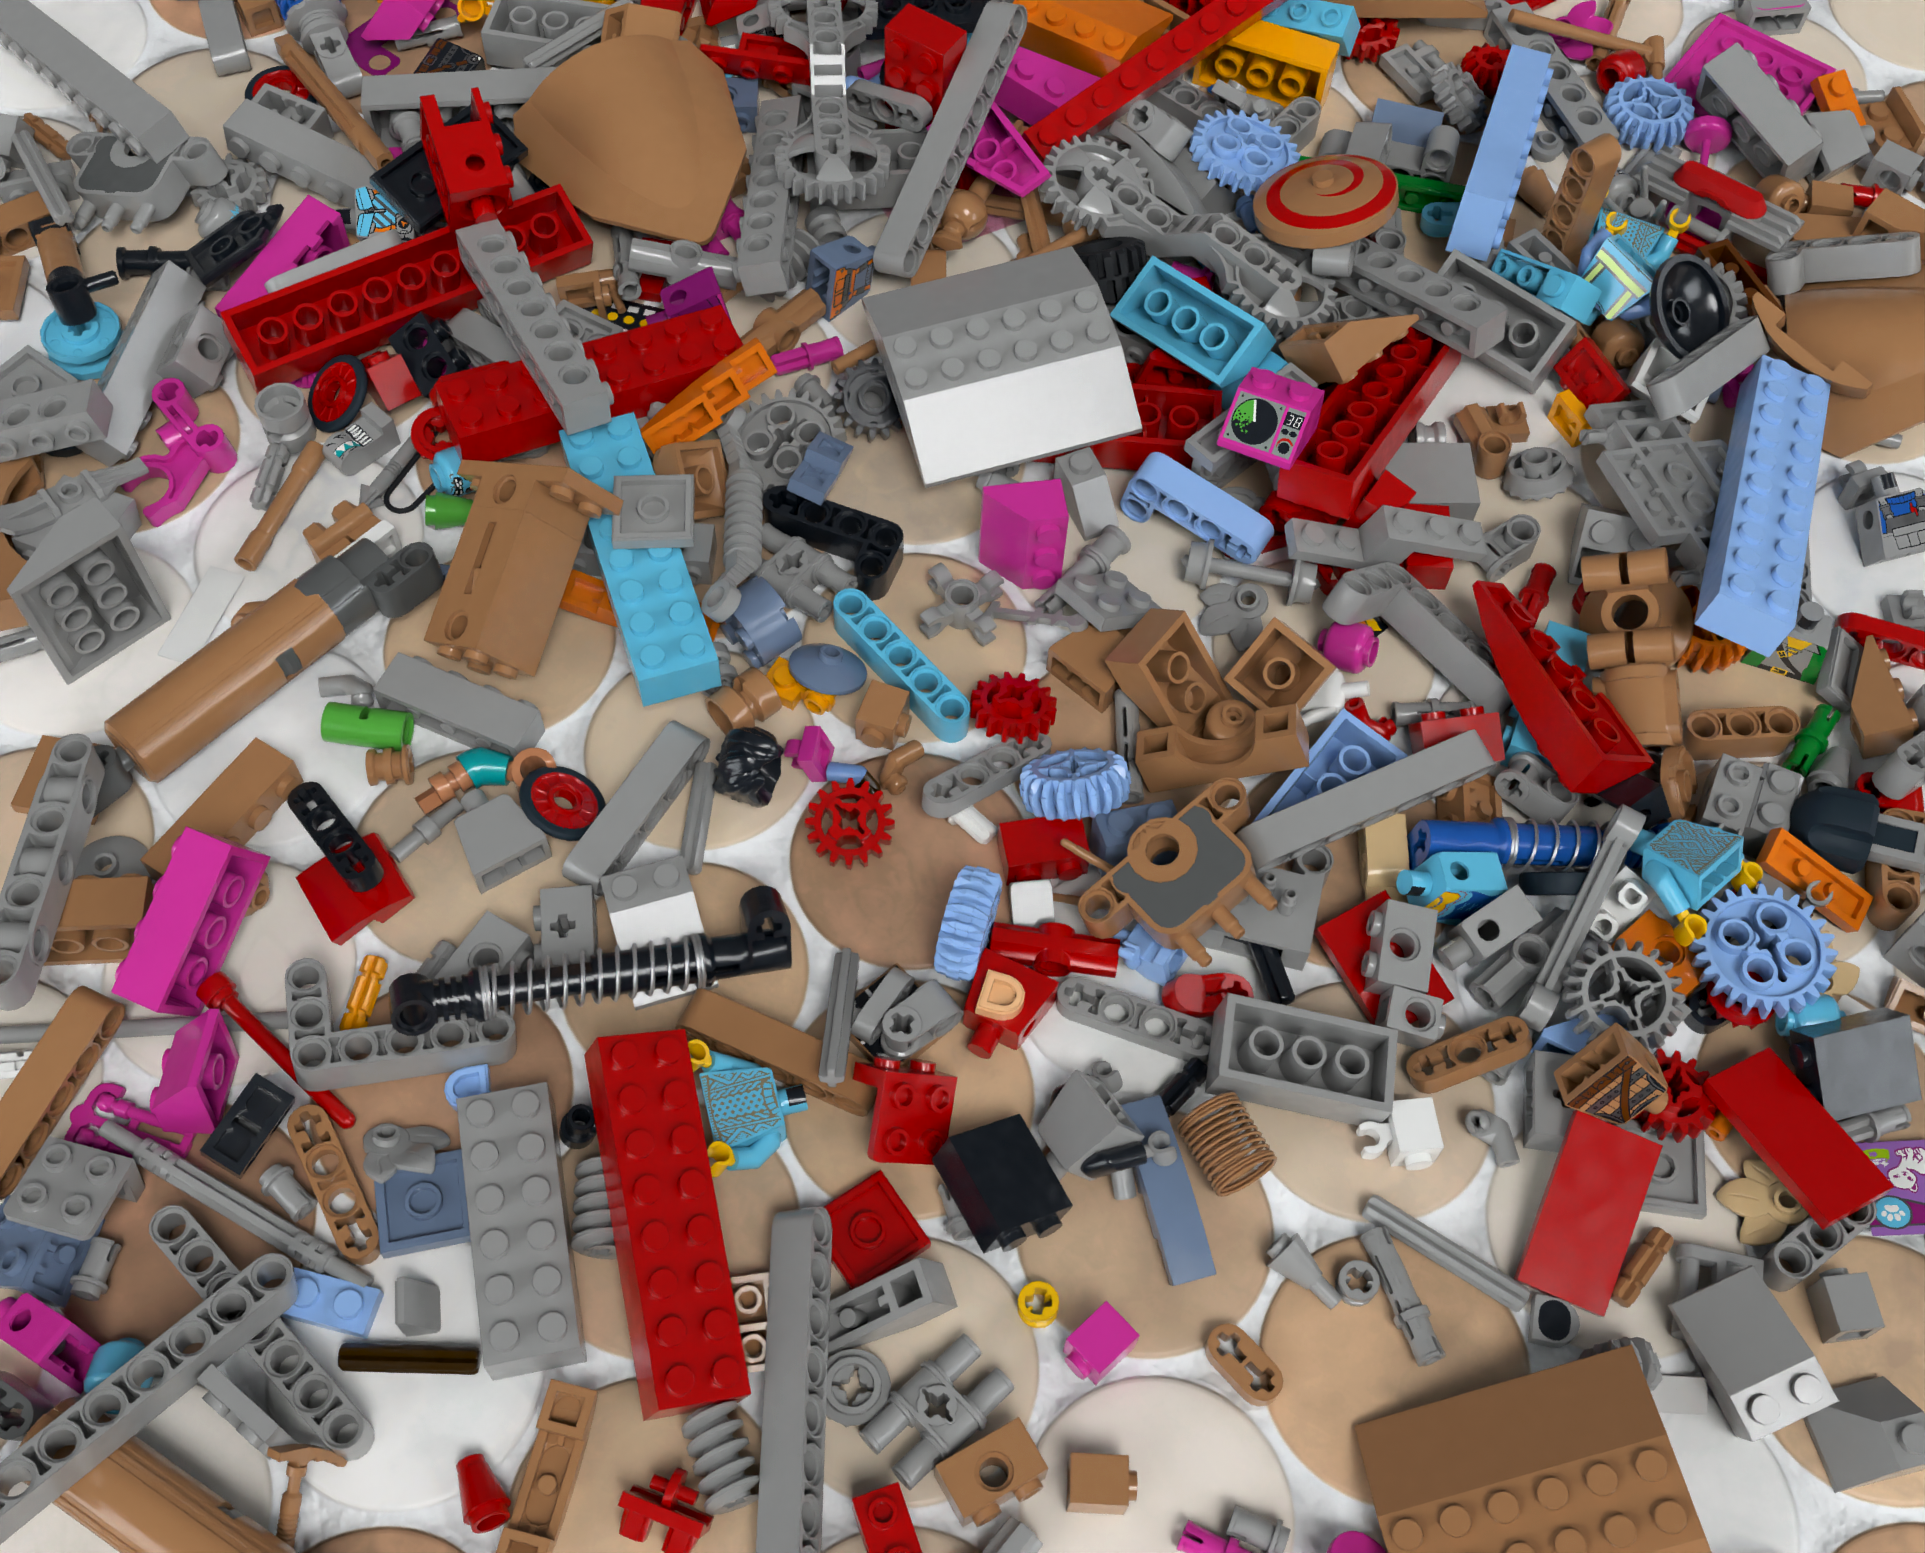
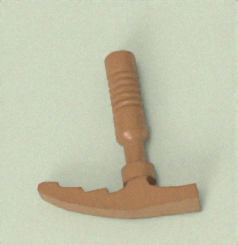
M303 1443L268 1447L267 1456L278 1462L289 1461L286 1468V1475L289 1476L287 1491L282 1494L276 1536L293 1549L302 1502V1494L299 1492L301 1479L306 1476L308 1462L311 1460L316 1462L325 1461L337 1467H344L347 1464V1461L342 1456L337 1455L331 1450Z

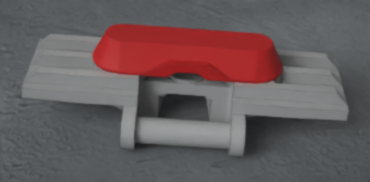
M1658 151L1646 163L1648 166V190L1675 203L1666 217L1665 224L1668 225L1671 212L1679 208L1674 222L1676 224H1683L1687 221L1689 214H1691V222L1687 231L1711 243L1727 238L1731 242L1736 233L1778 253L1805 223L1797 215L1764 200L1762 193L1757 191V189L1699 162H1686L1665 151ZM1641 169L1633 176L1638 185H1640ZM1706 207L1719 213L1722 216L1719 229H1716L1695 217Z

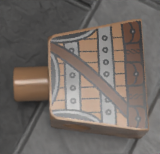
M1616 1022L1553 1072L1566 1106L1618 1125L1626 1124L1643 1110L1651 1114H1659L1668 1103V1085L1658 1060L1636 1038Z

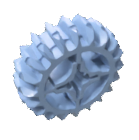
M1638 74L1636 79L1626 77L1624 82H1615L1614 87L1609 89L1608 94L1605 96L1602 110L1611 123L1616 126L1620 134L1618 138L1620 145L1628 144L1631 150L1634 147L1648 149L1650 143H1654L1652 150L1657 153L1664 143L1669 148L1681 143L1686 133L1687 123L1694 118L1695 107L1692 106L1693 98L1686 96V89H1677V82L1668 83L1665 81V77L1655 79L1652 74L1648 78H1643Z
M1086 747L1076 750L1070 748L1067 751L1056 750L1054 754H1043L1040 759H1033L1022 768V773L1020 774L1021 783H1019L1020 796L1023 799V804L1026 806V811L1034 813V816L1039 818L1046 817L1048 820L1062 819L1064 822L1068 819L1080 821L1081 818L1085 817L1095 818L1097 814H1108L1111 812V809H1118L1122 806V803L1129 799L1130 771L1123 756L1115 754L1111 750L1103 751L1101 748L1092 750Z
M968 865L958 873L946 905L935 948L934 967L937 973L957 981L965 980L971 982L974 979L982 952L985 947L987 948L990 941L993 923L997 915L1003 884L999 874L991 872L990 869Z

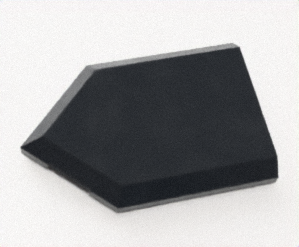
M281 204L271 205L266 208L267 212L258 214L254 210L242 211L184 252V256L201 282L209 288L263 249L279 223L284 207Z

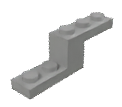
M1382 505L1359 529L1298 518H1291L1284 525L1289 559L1356 570L1383 562H1393L1400 565L1413 552L1477 563L1487 555L1481 522Z

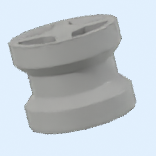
M1417 422L1408 435V443H1446L1444 422H1434L1432 425H1424L1422 422Z

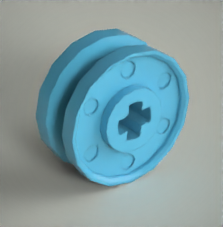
M94 302L97 314L89 322L77 326L63 325L54 310L44 320L40 329L41 342L48 352L49 360L78 380L85 381L101 377L123 333L117 314L112 308L100 302Z

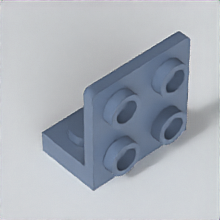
M11 1195L6 1196L0 1205V1288L18 1290L24 1294L28 1293L48 1305L65 1308L71 1296L70 1291L73 1286L70 1283V1279L73 1275H78L90 1248L92 1238L81 1241L9 1221L4 1215L3 1208ZM105 1219L102 1220L93 1237H98Z

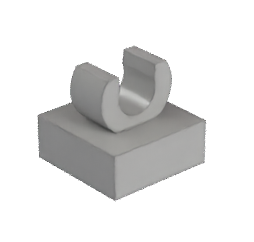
M1861 460L1846 464L1845 468L1850 473L1838 478L1840 485L1844 489L1837 500L1845 510H1849L1876 499L1870 479L1887 474V471L1882 466L1867 470L1866 465Z
M1905 590L1902 595H1886L1880 604L1885 621L1925 631V597L1923 590Z

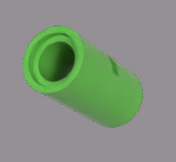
M328 702L321 719L322 739L325 742L382 750L384 748H394L395 751H401L403 745L409 744L411 746L414 734V717L411 712L375 707L371 709L367 706Z

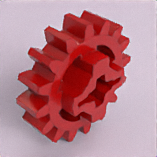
M1358 18L1361 27L1350 57L1346 56V59L1350 60L1352 57H1356L1359 63H1363L1365 58H1369L1374 63L1378 55L1381 56V54L1394 49L1400 33V29L1397 28L1398 20L1390 18Z
M1004 672V676L1001 679L991 674L989 675L988 683L980 680L977 684V690H972L970 718L976 719L975 727L977 729L987 727L986 736L989 738L999 734L1003 743H1006L1009 737L1015 738L1018 744L1023 743V737H1028L1035 742L1038 740L1039 733L1047 735L1050 725L1055 723L1057 698L1050 696L1051 688H1039L1040 679L1035 678L1029 682L1025 680L1024 673H1020L1018 678H1012L1009 672Z
M848 778L845 788H840L836 781H832L831 793L828 794L821 789L817 791L820 804L812 802L808 804V811L815 815V817L805 819V828L815 830L807 835L808 843H820L816 849V855L820 858L829 853L830 866L834 867L842 859L845 860L847 870H851L853 860L859 859L861 864L867 867L868 855L872 853L879 859L883 856L882 849L879 846L880 843L891 845L892 837L885 831L895 829V820L885 817L892 813L891 803L881 805L880 803L884 798L883 792L879 790L874 794H870V782L865 781L860 788H855L853 778ZM856 799L859 801L856 803H843L841 800ZM825 813L833 821V825L827 830L826 834L822 830V821ZM874 813L878 820L875 835L867 827V822ZM842 818H846L850 822L857 818L858 830H854L850 826L843 829ZM843 845H857L859 848L844 849L841 847Z
M1659 1048L1653 1055L1658 1060L1668 1085L1667 1106L1659 1114H1651L1643 1110L1632 1119L1640 1118L1643 1121L1641 1131L1644 1133L1651 1127L1656 1129L1657 1138L1663 1141L1668 1133H1672L1676 1143H1681L1686 1135L1695 1139L1703 1129L1706 1130L1715 1119L1713 1114L1718 1109L1702 1090V1084L1710 1076L1709 1071L1698 1073L1694 1069L1697 1060L1694 1058L1690 1059L1687 1063L1681 1061L1680 1051L1675 1050L1669 1058L1666 1057L1662 1048Z

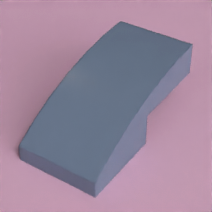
M819 431L807 447L803 461L790 477L786 490L821 506L843 471L854 446Z

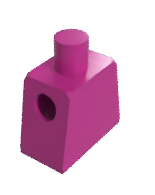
M28 1293L22 1294L18 1299L7 1297L0 1302V1339L81 1395L84 1391V1379L93 1355L101 1344L74 1323ZM65 1340L66 1345L63 1351L56 1356L52 1354L60 1343Z

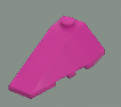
M994 101L965 165L1023 198L1052 176ZM931 124L926 127L927 131H929Z

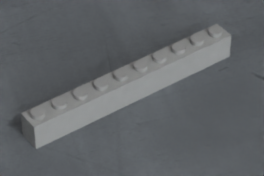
M0 0V44L6 50L10 49L22 63L25 61L37 75L42 74L53 88L58 87L69 101H75L87 115L91 114L104 129L109 128L120 142L124 143L126 141L128 146L139 157L145 154L158 164L190 138L167 107L28 0Z

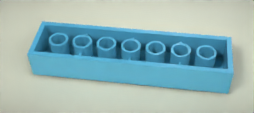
M634 412L612 417V422L568 436L564 429L559 430L566 466L612 494L614 476L655 475ZM602 514L600 519L590 517L586 529L643 707L722 686L719 660L681 549H613V515Z

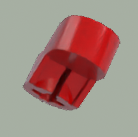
M1277 490L1270 493L1259 509V513L1272 523L1274 529L1283 534L1285 533L1284 525L1291 518L1333 525L1340 518L1277 497Z
M1183 974L1165 984L1162 989V1001L1167 1008L1195 1018L1213 1017L1214 1011L1228 993L1254 998L1250 983L1244 977L1236 974Z

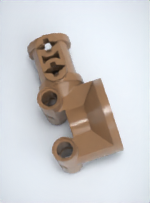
M1666 547L1582 557L1583 586L1585 592H1590V594L1586 598L1580 613L1579 630L1590 634L1587 635V654L1590 670L1604 669L1600 672V677L1592 678V693L1596 696L1602 692L1611 701L1645 750L1654 751L1659 754L1663 753L1664 749L1668 746L1683 745L1677 669L1670 670V667L1682 657L1690 644L1694 629V616L1686 594L1681 587L1677 588L1676 582L1669 578ZM1631 600L1646 603L1649 610L1648 617L1640 627L1632 630L1623 629L1614 622V614L1623 603Z

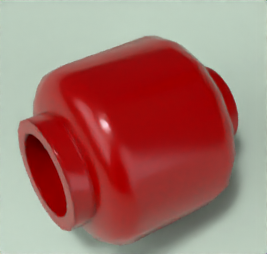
M1620 49L1603 58L1597 66L1595 73L1597 85L1606 95L1609 89L1614 87L1615 82H1624L1626 77L1636 79L1637 75L1640 74L1645 78L1646 64L1643 57L1632 49Z

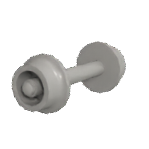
M1209 539L1206 543L1192 541L1189 555H1185L1180 559L1183 565L1187 566L1184 580L1198 584L1201 590L1206 588L1209 573L1288 587L1286 605L1292 606L1295 602L1310 603L1313 591L1321 586L1318 579H1316L1317 564L1294 560L1292 572L1213 558L1212 553L1215 539Z

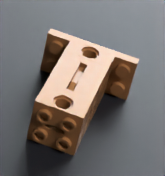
M462 460L457 474L470 481V488L477 492L424 641L438 647L437 654L442 657L459 662L461 658L468 661L467 668L480 674L490 675L491 670H493V673L516 680L518 674L535 677L590 517L600 519L602 514L619 516L624 501L569 467Z

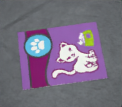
M1925 1140L1856 1143L1894 1185L1888 1194L1874 1201L1877 1214L1874 1221L1870 1224L1872 1236L1925 1234Z

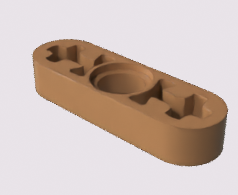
M1515 1016L1502 1017L1416 1051L1408 1059L1406 1069L1411 1083L1416 1090L1427 1094L1436 1093L1524 1058L1532 1048L1531 1035L1527 1024L1522 1019ZM1512 1034L1517 1040L1509 1043L1504 1037ZM1489 1041H1491L1492 1047L1495 1049L1492 1052H1489L1487 1046ZM1466 1048H1477L1481 1051L1480 1056L1472 1062H1462L1457 1059L1459 1053ZM1446 1058H1449L1452 1067L1449 1069L1444 1061ZM1430 1066L1434 1073L1426 1076L1422 1069Z

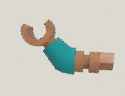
M484 747L472 748L455 756L457 761L447 767L449 772L443 775L439 771L428 778L432 788L414 799L423 813L427 815L447 803L453 797L455 798V792L459 789L465 792L473 786L475 789L482 786H508L510 781L515 783L519 793L522 781L530 772L541 767L557 768L553 756L541 748L525 749L518 753L514 760L513 756Z

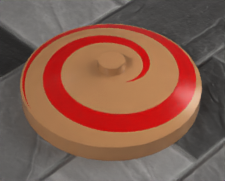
M1334 154L1305 159L1279 170L1259 187L1253 200L1255 223L1265 237L1288 247L1319 249L1351 243L1370 235L1391 219L1399 204L1398 181L1394 172L1388 166L1365 156Z

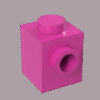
M1105 1301L1066 1338L1063 1352L1067 1356L1064 1360L1076 1376L1082 1380L1088 1377L1096 1386L1135 1348L1140 1335Z

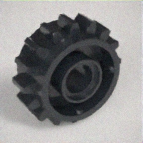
M873 358L870 365H865L862 359L858 360L856 371L850 367L844 370L843 373L847 381L838 379L835 384L841 390V392L834 393L832 396V401L840 405L835 409V416H843L845 420L843 428H853L855 430V438H858L863 433L867 434L868 441L871 442L876 434H880L884 440L888 439L890 436L889 429L891 428L898 433L902 429V425L898 420L901 419L884 366L879 365L877 358ZM867 392L877 393L882 399V406L879 408L869 407L864 401V394Z

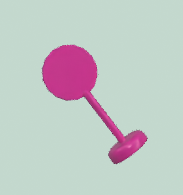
M1710 115L1700 116L1687 123L1683 141L1691 151L1701 154L1699 163L1708 167L1709 154L1718 153L1730 144L1733 129L1731 124L1724 118ZM1670 202L1664 214L1665 220L1675 203ZM1706 207L1695 217L1716 229H1719L1722 216L1719 213ZM1687 230L1685 231V233H1687V234H1689V235H1691V236H1694V237H1696V238H1698V239H1700V240H1702V241H1705V242H1707V243H1709V244L1711 243V242H1709V241H1707V240H1705V239H1703V238H1701V237H1699V236H1697V235H1695V234H1693V233H1691V232H1689V231H1687Z

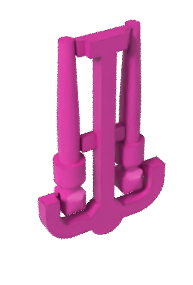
M104 1083L95 1087L88 1095L84 1104L76 1106L70 1113L72 1124L64 1140L74 1143L77 1141L78 1144L88 1147L93 1146V1148L132 1158L133 1155L100 1135L97 1136L93 1130L87 1129L91 1126L100 1128L108 1120L96 1115L94 1110L96 1106L106 1113L113 1111L114 1116L126 1120L131 1118L127 1126L119 1125L143 1140L146 1138L153 1139L186 1159L191 1150L193 1138L197 1134L178 1133L184 1135L181 1143L178 1145L137 1130L141 1122L161 1128L155 1114H152L150 1111L138 1108L135 1103L125 1099L117 1101V1098H123L126 1089L112 1083Z

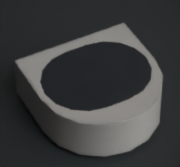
M1536 1293L1531 1299L1528 1342L1554 1348H1560L1569 1344L1578 1334L1580 1328L1579 1316L1576 1310L1564 1300Z

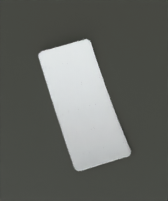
M1662 1375L1663 1380L1655 1390L1650 1391L1658 1412L1706 1415L1708 1413L1707 1379L1705 1377Z

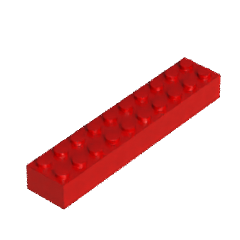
M561 184L512 201L513 207L508 208L507 223H501L505 231L512 232L518 252H525L531 272H537L542 283L591 264L593 241ZM448 226L227 309L220 312L224 334L258 395L266 386L275 383H290L320 371L329 360L336 356L344 354L358 356L390 343L388 338L420 311L433 318L440 317L447 321L452 319L463 308L477 309V301L484 297L461 261L456 233H450Z

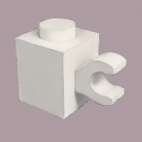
M1432 1097L1393 1101L1392 1114L1382 1123L1364 1122L1356 1130L1357 1136L1369 1135L1376 1141L1375 1146L1363 1148L1361 1158L1367 1160L1376 1159L1387 1147L1391 1167L1405 1166L1407 1170L1428 1168L1435 1162L1444 1148Z

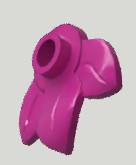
M1595 0L1579 3L1570 10L1567 16L1555 19L1605 34H1610L1614 27L1613 23L1608 19L1594 16L1597 7ZM1548 33L1553 37L1558 48L1563 50L1567 58L1585 60L1593 56L1592 44Z

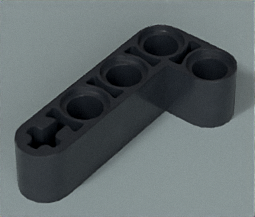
M774 486L764 493L763 511L765 523H770L773 527L790 537L800 536L804 538L806 544L815 549L855 562L854 576L857 577L858 582L856 589L865 593L871 601L879 600L887 594L903 561L904 534L898 524L826 499L820 506L787 491L786 486Z

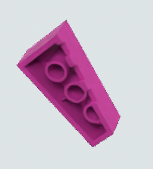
M1018 46L994 101L1000 107L1033 126L1101 78Z

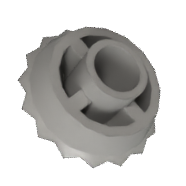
M1545 447L1526 449L1516 454L1511 459L1508 468L1504 471V476L1501 479L1504 483L1503 489L1508 490L1510 496H1519L1523 501L1530 498L1535 501H1539L1542 498L1552 499L1558 493H1565L1566 487L1573 485L1572 479L1576 476L1573 471L1574 466L1570 465L1564 455L1557 450Z

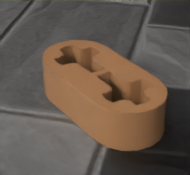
M1221 1324L1213 1329L1205 1345L1206 1357L1210 1364L1249 1404L1260 1407L1272 1403L1283 1386V1377L1278 1366L1237 1325ZM1218 1338L1224 1342L1232 1338L1237 1343L1234 1352L1242 1361L1241 1363L1230 1353L1224 1356L1218 1353L1217 1350L1220 1346ZM1248 1367L1258 1377L1264 1373L1268 1375L1271 1380L1267 1387L1271 1392L1268 1393L1263 1388L1257 1392L1254 1391L1250 1386L1254 1378L1245 1368Z

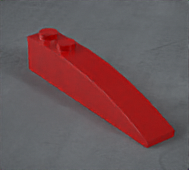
M1477 580L1472 587L1494 662L1513 704L1528 731L1537 742L1538 751L1550 761L1558 773L1559 782L1571 793L1597 794L1649 769L1654 764V761L1611 701L1602 692L1595 696L1582 682L1587 675L1577 664L1570 666L1558 656L1556 652L1561 648L1551 636L1532 627L1536 619L1503 583Z

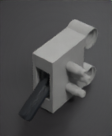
M1242 826L1238 831H1236V832L1234 833V835L1236 836V834H1237L1240 830H1242V829L1244 828V826ZM1324 845L1295 858L1291 871L1272 868L1262 873H1256V878L1272 892V896L1278 901V905L1274 910L1268 911L1250 895L1236 905L1230 912L1245 929V934L1240 939H1235L1230 933H1226L1218 923L1214 924L1197 939L1206 948L1254 959L1270 1002L1287 1006L1295 1001V994L1284 967L1303 971L1308 959L1322 888H1324L1334 863L1331 850ZM1304 865L1315 866L1319 871L1308 870Z

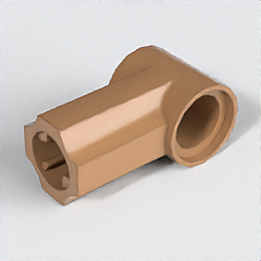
M1478 403L1466 405L1463 410L1455 414L1453 424L1464 443H1470L1475 474L1484 479H1496L1504 472L1512 448L1511 438L1504 432L1496 429L1484 407H1480Z

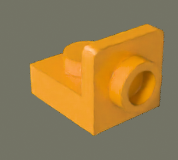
M1567 389L1556 395L1547 418L1569 445L1574 448L1582 443L1579 441L1580 431L1592 428L1584 417V413L1587 410L1585 405L1576 398L1570 389Z

